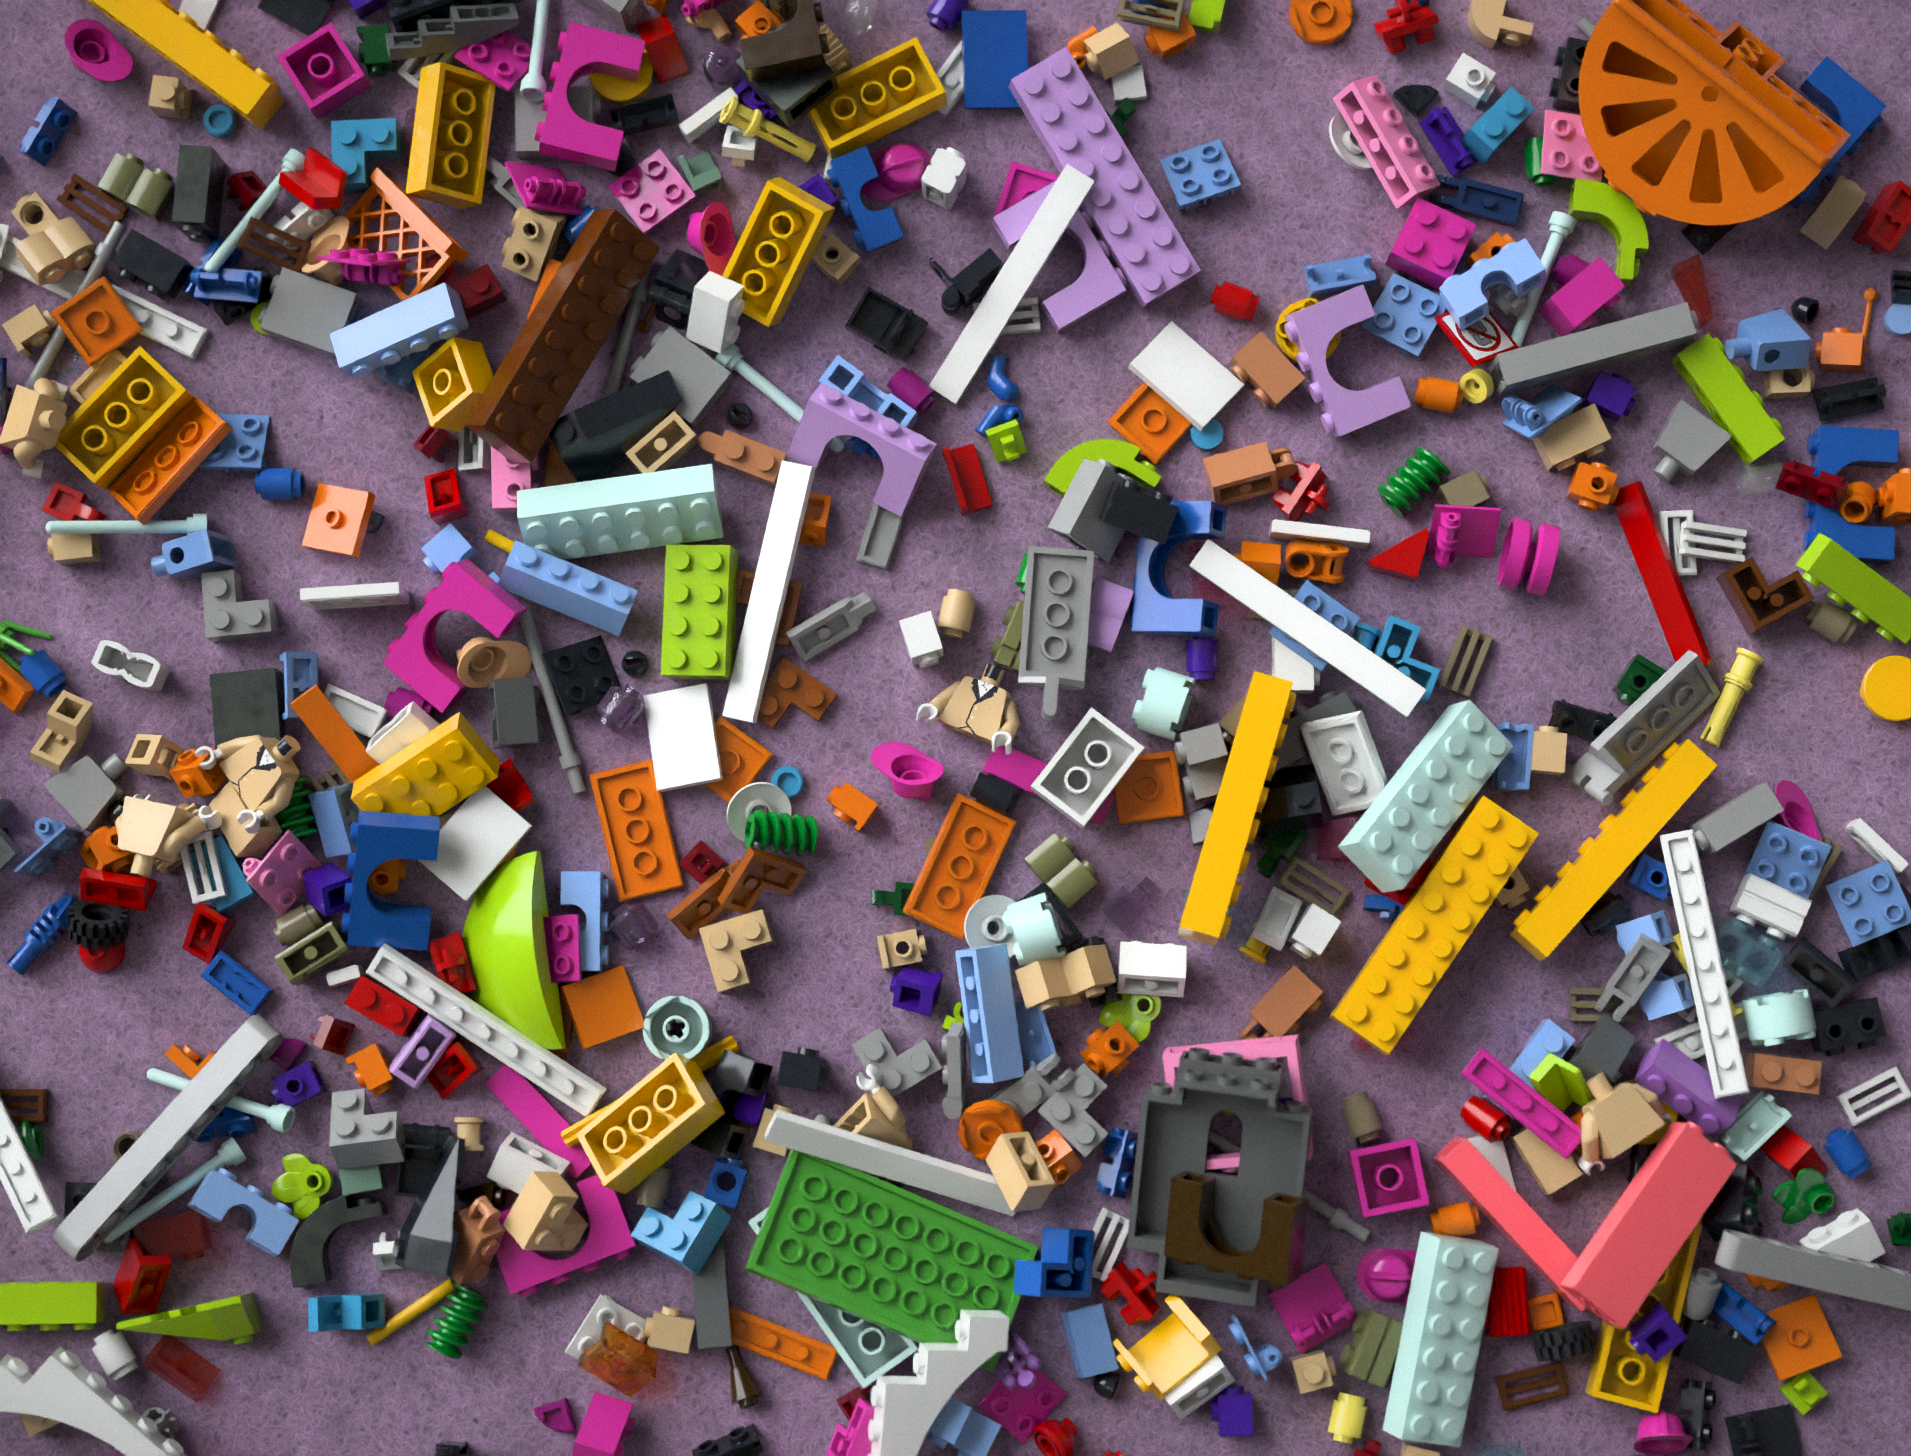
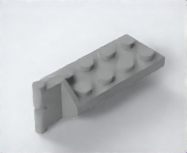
M1028 546L1018 685L1043 689L1041 718L1044 722H1051L1054 719L1057 711L1058 690H1084L1094 551Z
M1688 650L1590 744L1588 751L1573 766L1567 764L1563 775L1580 788H1585L1588 794L1603 805L1611 804L1613 794L1620 787L1624 788L1721 695L1699 656L1693 651Z

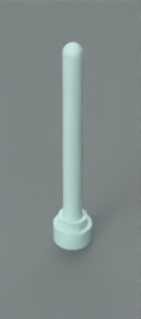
M537 0L529 73L521 80L520 96L532 102L544 100L547 83L542 76L550 0Z
M290 149L282 159L281 171L303 172L305 156L295 149ZM280 173L206 263L205 272L216 273L238 246L250 216L259 220L281 193L284 187L278 184Z
M1554 211L1549 220L1548 226L1550 227L1549 233L1551 235L1541 258V263L1546 269V281L1563 238L1566 239L1568 234L1573 233L1577 223L1574 217L1558 211ZM1546 283L1528 292L1525 300L1528 306L1519 314L1511 338L1519 348H1521Z
M729 344L721 353H718L715 361L726 369L736 370L796 421L800 422L804 410L743 360L744 356L740 354L741 349L735 344ZM834 437L830 448L834 452H840L843 450L844 444L838 437Z
M193 514V517H186V520H149L145 525L141 524L138 520L49 521L45 528L50 534L187 533L189 535L207 529V514Z
M151 1068L147 1071V1078L150 1081L180 1091L191 1081L156 1068ZM235 1095L226 1105L227 1107L266 1119V1123L270 1124L272 1129L283 1133L289 1131L295 1118V1108L284 1104L269 1107Z
M233 1137L221 1144L222 1148L217 1151L218 1155L128 1214L107 1236L104 1242L110 1243L187 1192L203 1181L208 1171L212 1169L218 1171L225 1165L227 1167L233 1164L237 1166L246 1160V1156Z

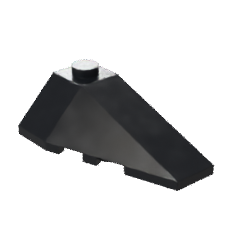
M667 370L558 418L549 436L559 457L578 482L599 480L611 474L626 456L625 453L644 438L654 427L659 425L683 401V398L671 372Z
M1313 764L1282 768L1273 774L1271 781L1265 780L1263 787L1269 788L1262 812H1256L1254 816L1255 819L1260 820L1255 837L1324 826L1316 771ZM1216 800L1189 813L1193 846L1204 844Z
M448 1136L400 1230L399 1239L397 1238L394 1241L392 1255L396 1265L416 1271L449 1277L453 1276L459 1232L452 1230L453 1218L456 1213L460 1212L461 1201L458 1200V1194L455 1192V1185L458 1186L463 1177L464 1138Z

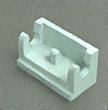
M1761 1091L1737 1114L1735 1122L1715 1138L1730 1152L1736 1161H1746L1792 1117L1785 1108H1781L1774 1102L1775 1098L1772 1095Z

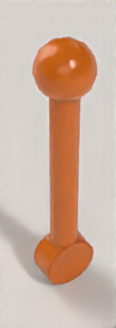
M1868 288L1864 292V299L1867 302L1861 333L1864 334L1866 341L1873 302L1878 298V291L1873 288ZM1867 344L1865 348V354L1868 352L1869 349Z

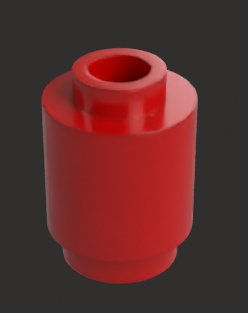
M1224 281L1222 286H1215L1210 303L1215 305L1214 312L1242 322L1244 319L1252 321L1260 296L1254 295L1253 290Z
M1473 1096L1464 1104L1461 1110L1460 1117L1464 1119L1465 1125L1490 1143H1494L1497 1140L1502 1141L1511 1130L1510 1116L1486 1098Z

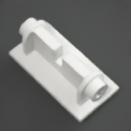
M301 201L291 210L296 216L293 220H290L285 215L273 227L306 241L334 215L329 209L313 210ZM270 232L266 235L268 239L292 250L299 248V245ZM281 252V254H282L285 258H286L287 256H289V255H287V254Z

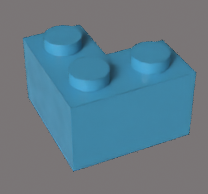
M396 118L331 121L332 162L347 172L343 194L365 193L371 186V179L369 178L371 175V161L403 160L402 127Z
M1390 615L1385 621L1373 653L1425 688V693L1418 701L1421 704H1425L1431 696L1441 669L1410 658L1421 627Z
M690 1190L674 1219L647 1207L631 1236L646 1249L698 1275L732 1217L716 1203Z

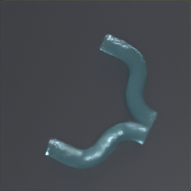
M71 342L68 343V347L75 350L73 358L75 366L67 368L63 373L53 369L51 374L63 378L71 371L77 372L79 366L82 365L78 361L80 354Z

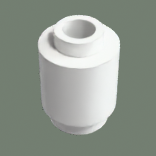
M110 1329L94 1339L97 1345L92 1348V1351L107 1376L111 1375L114 1381L121 1379L138 1368L135 1362L137 1357L121 1331L114 1334L113 1330Z

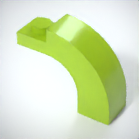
M1575 179L1570 186L1568 215L1575 219L1598 222L1610 231L1617 246L1615 275L1625 287H1628L1633 278H1637L1639 274L1640 259L1635 258V256H1644L1649 249L1648 232L1644 219L1634 203L1625 194L1615 191L1610 185L1594 180Z
M1097 439L1077 445L1062 455L1047 474L1043 486L1064 497L1084 458L1097 462L1100 458L1116 466L1114 472L1132 478L1136 483L1151 492L1156 490L1162 476L1157 474L1158 468L1145 460H1142L1141 463L1136 461L1141 448L1121 440Z

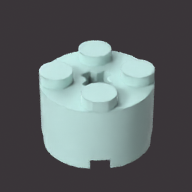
M1156 667L1155 670L1148 669L1142 688H1145L1143 701L1137 700L1132 714V719L1137 724V729L1176 741L1178 737L1176 732L1173 731L1174 729L1178 731L1182 729L1192 696L1188 695L1190 689L1188 686L1194 688L1195 678L1160 667Z
M1046 892L1007 905L1008 911H1005L1002 916L1008 934L1014 933L1017 939V943H1015L1013 948L1020 966L1031 964L1037 960L1060 958L1067 954L1066 947L1059 949V945H1061L1060 939H1063L1052 905L1051 903L1046 905L1043 903L1048 898Z
M1809 989L1793 990L1792 994L1778 992L1742 1000L1748 1037L1752 1042V1046L1763 1044L1764 1046L1785 1043L1784 1040L1796 1038V1040L1816 1037V1024Z
M668 996L658 1000L648 1010L643 1024V1038L647 1047L655 1056L665 1061L675 1052L691 1060L696 1058L707 1048L712 1037V1023L706 1009L697 1001L684 996ZM674 1021L679 1024H685V1028L682 1030L684 1034L682 1037L678 1035L671 1036L670 1032L674 1029L672 1025Z

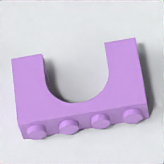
M1056 181L993 217L992 225L1007 250L1017 245ZM1079 209L1064 233L1075 239L1083 252V273L1073 284L1047 298L1041 304V308L1057 334L1123 296L1126 292L1124 287L1127 284L1125 276L1119 267L1115 269L1112 267L1108 260V257L1111 256L1109 249L1102 239L1096 240L1091 231L1094 229V225L1085 211L1080 213Z
M1364 285L1354 287L1285 316L1287 323L1284 324L1286 334L1291 342L1295 341L1299 350V354L1296 355L1298 364L1303 372L1308 373L1312 383L1308 385L1310 394L1315 403H1320L1324 413L1320 416L1323 427L1327 433L1331 432L1333 437L1345 435L1411 407L1400 376L1391 377L1360 391H1353L1337 384L1328 372L1326 350L1333 336L1340 330L1375 315Z
M821 382L808 399L787 457L802 465L812 466L817 469L827 456L834 437L851 435L863 439L877 451L884 468L882 480L872 502L901 517L914 499L937 444Z

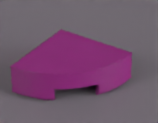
M284 1038L279 1048L269 1059L284 1070L289 1071L307 1046V1043L299 1039Z
M567 1398L533 1408L537 1418L547 1427L559 1432H573L576 1430Z

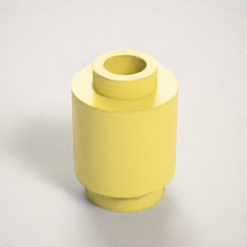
M1339 1392L1338 1399L1333 1402L1328 1432L1334 1433L1333 1440L1353 1444L1354 1438L1361 1439L1367 1409L1364 1406V1397Z

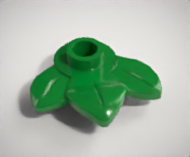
M1814 1169L1800 1170L1796 1181H1788L1781 1184L1772 1195L1778 1205L1786 1208L1782 1216V1222L1786 1224L1801 1222L1812 1212L1815 1214L1824 1213L1833 1206L1835 1201L1832 1187L1824 1182L1823 1175Z

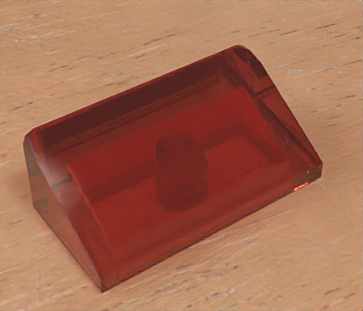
M164 1335L147 1355L144 1363L147 1369L196 1403L201 1400L220 1372L219 1368L171 1335Z

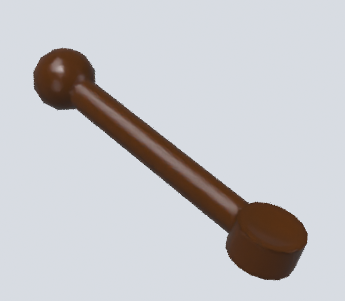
M655 301L652 302L644 319L638 321L636 325L637 330L642 334H646L650 330L649 322L657 308Z

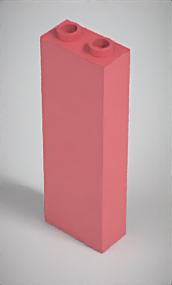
M1672 1122L1560 1284L1561 1287L1609 1326L1620 1329L1626 1328L1737 1166L1728 1157L1730 1152L1716 1142L1711 1143L1703 1136L1705 1131L1693 1122Z
M1455 1136L1432 1158L1435 1163L1570 1307L1581 1312L1585 1308L1589 1311L1590 1309L1560 1286L1577 1261L1576 1255L1466 1138Z

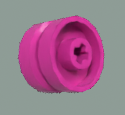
M1513 517L1508 526L1497 574V587L1514 591L1520 585L1524 575L1526 593L1543 597L1548 589L1557 560L1560 528L1556 525L1542 523L1536 529L1532 539L1533 527L1530 520Z

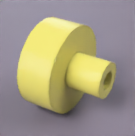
M1473 369L1464 374L1460 379L1459 387L1464 390L1463 397L1471 403H1481L1493 394V378L1482 369Z

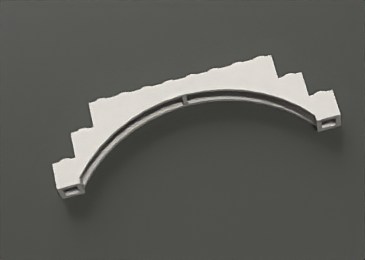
M961 1310L960 1320H957L955 1324V1337L958 1343H919V1351L914 1354L913 1370L917 1376H877V1385L873 1386L871 1391V1403L875 1407L874 1420H870L868 1427L869 1439L872 1441L871 1454L867 1456H917L928 1430L956 1389L998 1351L1007 1352L1009 1317L998 1310Z
M59 1347L34 1375L29 1372L28 1366L19 1358H12L7 1354L0 1361V1412L31 1414L61 1421L96 1436L126 1456H187L183 1453L182 1446L174 1439H167L158 1431L157 1425L146 1416L141 1417L134 1411L131 1402L121 1394L116 1395L106 1386V1381L95 1372L90 1373L83 1367L79 1357L72 1351Z

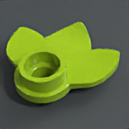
M1121 993L1123 1000L1107 1004L1100 1013L1099 1022L1109 1028L1118 1020L1139 1044L1150 1035L1151 1023L1162 1011V1000L1160 996ZM1147 999L1150 1007L1147 1011L1143 1012L1140 1008V1003L1142 1000Z
M293 1153L283 1157V1166L286 1173L280 1175L274 1181L271 1194L279 1201L285 1203L293 1202L294 1217L298 1220H303L321 1206L322 1196L326 1195L332 1187L333 1174L326 1166L318 1163L313 1164L306 1155ZM313 1175L319 1180L318 1186H315L312 1182Z

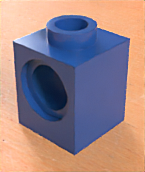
M725 1157L723 1161L715 1160L704 1198L727 1207L738 1208L749 1169L742 1167L744 1161ZM724 1171L731 1172L736 1177V1185L732 1190H724L719 1185V1176Z

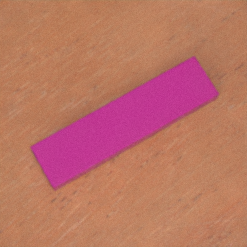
M1000 746V748H996L995 752L991 751L982 771L987 774L990 772L1018 785L1017 788L1041 798L1030 789L1047 764L1013 748L1011 754L1006 755L1005 746ZM1109 794L1090 821L1102 826L1115 798L1114 794Z
M1480 1048L1460 1073L1564 1159H1568L1580 1144L1581 1127L1485 1049Z
M504 1064L484 1083L548 1151L570 1162L567 1171L574 1179H577L592 1165L580 1142L572 1147H568L561 1137V1132L572 1125L526 1077Z

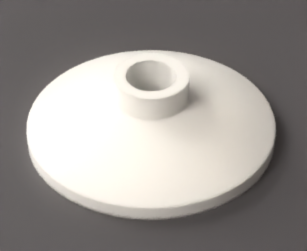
M1339 112L1333 117L1329 126V135L1334 149L1349 165L1362 170L1372 169L1344 117Z
M767 782L752 783L741 788L732 797L727 808L726 817L731 832L739 840L745 842L746 822L749 815L753 814L751 810L757 805H761L760 810H763L765 814L769 811H774L778 815L788 813L791 816L790 801L785 792L778 786Z
M989 895L979 899L971 906L964 923L965 938L970 948L1007 944L1009 958L1015 955L1013 947H1015L1017 939L1014 933L1008 934L1002 917L1004 912L1008 911L1007 905L1015 903L1014 900L1003 895ZM990 922L995 924V931L992 934L987 930Z

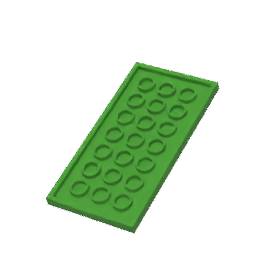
M791 1149L745 1270L918 1343H958L955 1337V1324L957 1320H960L961 1310L1001 1311L1009 1317L1010 1328L1021 1294H1014L1016 1260H1034L1038 1246L855 1168ZM1001 1351L995 1353L978 1368L990 1373L994 1372Z

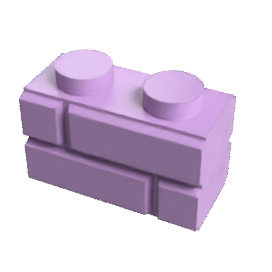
M427 1013L401 1048V1053H398L389 1064V1071L417 1090L456 1037V1031Z

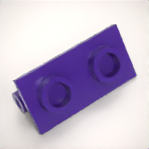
M1446 106L1442 109L1440 107L1433 109L1429 112L1427 118L1418 122L1452 177L1478 162L1472 156V151L1468 152L1461 144L1465 135Z

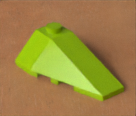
M254 1292L116 1323L118 1330L220 1341L232 1339L233 1345L253 1341L252 1334L261 1332Z

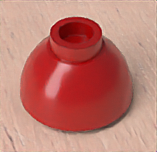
M121 941L119 946L115 947L111 944L110 949L104 950L103 946H99L98 950H92L93 946L85 949L81 948V943L79 945L81 962L86 968L95 973L112 972L120 966L125 957V943Z
M1067 1418L1062 1421L1046 1420L1033 1428L1034 1441L1044 1456L1072 1455L1075 1447L1074 1437L1078 1434V1430L1071 1420Z

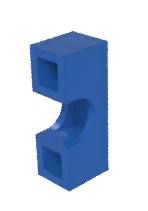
M867 146L831 160V169L827 170V174L833 188L839 187L844 197L839 203L845 218L852 217L856 226V230L852 231V235L858 249L864 247L868 254L902 240L904 236L892 207L881 211H871L861 202V189L866 184L878 180L879 177Z

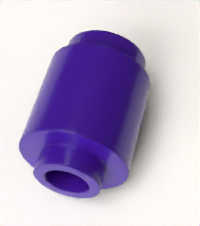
M934 0L926 13L930 19L929 24L940 32L945 33L946 30L953 31L961 19V12L965 11L969 5L968 0Z
M1193 637V640H1186V672H1189V677L1195 678V680L1216 679V672H1219L1218 640H1213V637Z

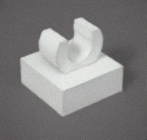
M727 125L722 144V156L731 157L732 166L745 167L746 160L754 161L759 137L756 135L747 137L743 134V130Z
M382 1232L379 1237L380 1242L373 1243V1256L379 1271L402 1269V1267L395 1264V1259L392 1255L394 1241L388 1242L386 1232Z

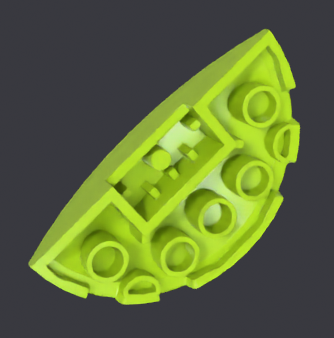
M535 851L520 855L504 863L500 869L482 884L473 899L465 920L463 942L477 987L476 990L471 991L476 1002L544 1049H565L558 983H551L543 917H548L549 913L541 852Z

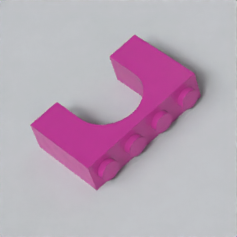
M569 22L567 33L561 31L557 51L562 52L560 62H553L549 80L554 81L552 92L546 91L542 110L547 111L545 123L539 121L534 140L540 142L539 153L615 172L624 131L583 120L570 107L567 93L576 80L593 73L606 74L637 82L646 41Z
M469 559L456 563L453 561L445 568L441 574L443 581L438 588L433 587L423 599L424 607L419 613L415 612L404 625L407 630L401 638L397 637L388 646L386 652L389 655L383 662L387 668L441 713L453 709L469 689V687L461 683L457 670L447 663L438 651L435 631L442 615L448 610L462 611L474 618L496 638H500L512 631L527 610L523 604Z
M598 1175L576 1183L589 1216L590 1232L581 1250L569 1258H552L544 1255L539 1250H523L506 1229L500 1242V1248L495 1255L510 1295L519 1292L522 1298L540 1291L538 1284L550 1280L553 1286L571 1279L570 1271L582 1268L584 1274L602 1267L600 1260L611 1255L614 1261L632 1255L631 1248L639 1244L631 1236L633 1228L620 1193L605 1187ZM512 1208L500 1212L501 1216L498 1222L503 1227V1223Z

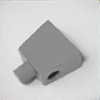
M1681 399L1673 407L1652 449L1656 455L1662 458L1653 473L1666 483H1670L1678 471L1690 477L1732 435Z
M117 753L111 755L103 764L95 757L87 755L47 780L43 785L83 830L93 832L107 816L109 807L125 793L124 788L115 779L129 766L125 764V761Z

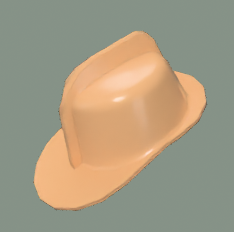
M334 217L318 229L310 242L312 245L301 267L303 273L312 272L319 279L329 281L335 286L342 282L344 276L341 273V269L345 263L317 260V256L330 255V250L335 249L349 250L347 236L350 222L347 217Z
M476 637L468 641L462 649L457 650L456 654L459 660L457 667L458 678L462 684L469 688L487 687V684L493 680L524 678L529 673L532 665L530 651L525 645L517 641H494L489 637Z

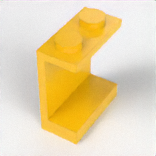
M1173 1294L1164 1299L1173 1313L1129 1350H1126L1118 1339L1112 1342L1120 1353L1116 1357L1117 1361L1127 1373L1132 1370L1137 1373L1133 1380L1145 1395L1151 1391L1159 1401L1222 1350L1210 1332L1178 1295Z

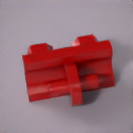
M1395 0L1396 7L1386 10L1388 19L1373 24L1375 33L1382 39L1386 49L1391 54H1394L1406 48L1403 36L1405 34L1413 32L1415 41L1418 44L1434 40V25L1438 24L1439 20L1437 13H1432L1428 5L1420 8L1417 0L1409 3L1406 0Z
M1296 461L1297 472L1289 478L1298 485L1293 492L1283 487L1278 488L1279 491H1276L1271 499L1273 504L1283 512L1287 521L1298 522L1304 512L1312 516L1317 508L1327 511L1330 503L1324 499L1329 491V488L1323 485L1327 475L1322 472V466L1315 462H1312L1309 466Z
M461 932L428 942L439 979L462 994L477 989Z
M1121 1261L1108 1273V1278L1100 1287V1291L1108 1300L1112 1301L1122 1293L1130 1302L1120 1311L1121 1316L1130 1326L1142 1319L1147 1322L1160 1308L1153 1299L1159 1293L1156 1292V1287L1152 1284L1157 1278V1273L1154 1270L1148 1275H1145L1138 1266L1130 1271L1124 1262Z

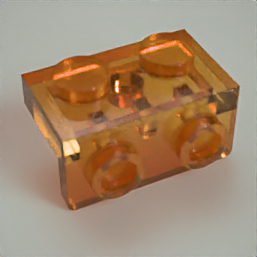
M607 1322L602 1326L601 1339L579 1356L578 1367L631 1397L656 1378L658 1353L650 1346L645 1345L625 1331Z

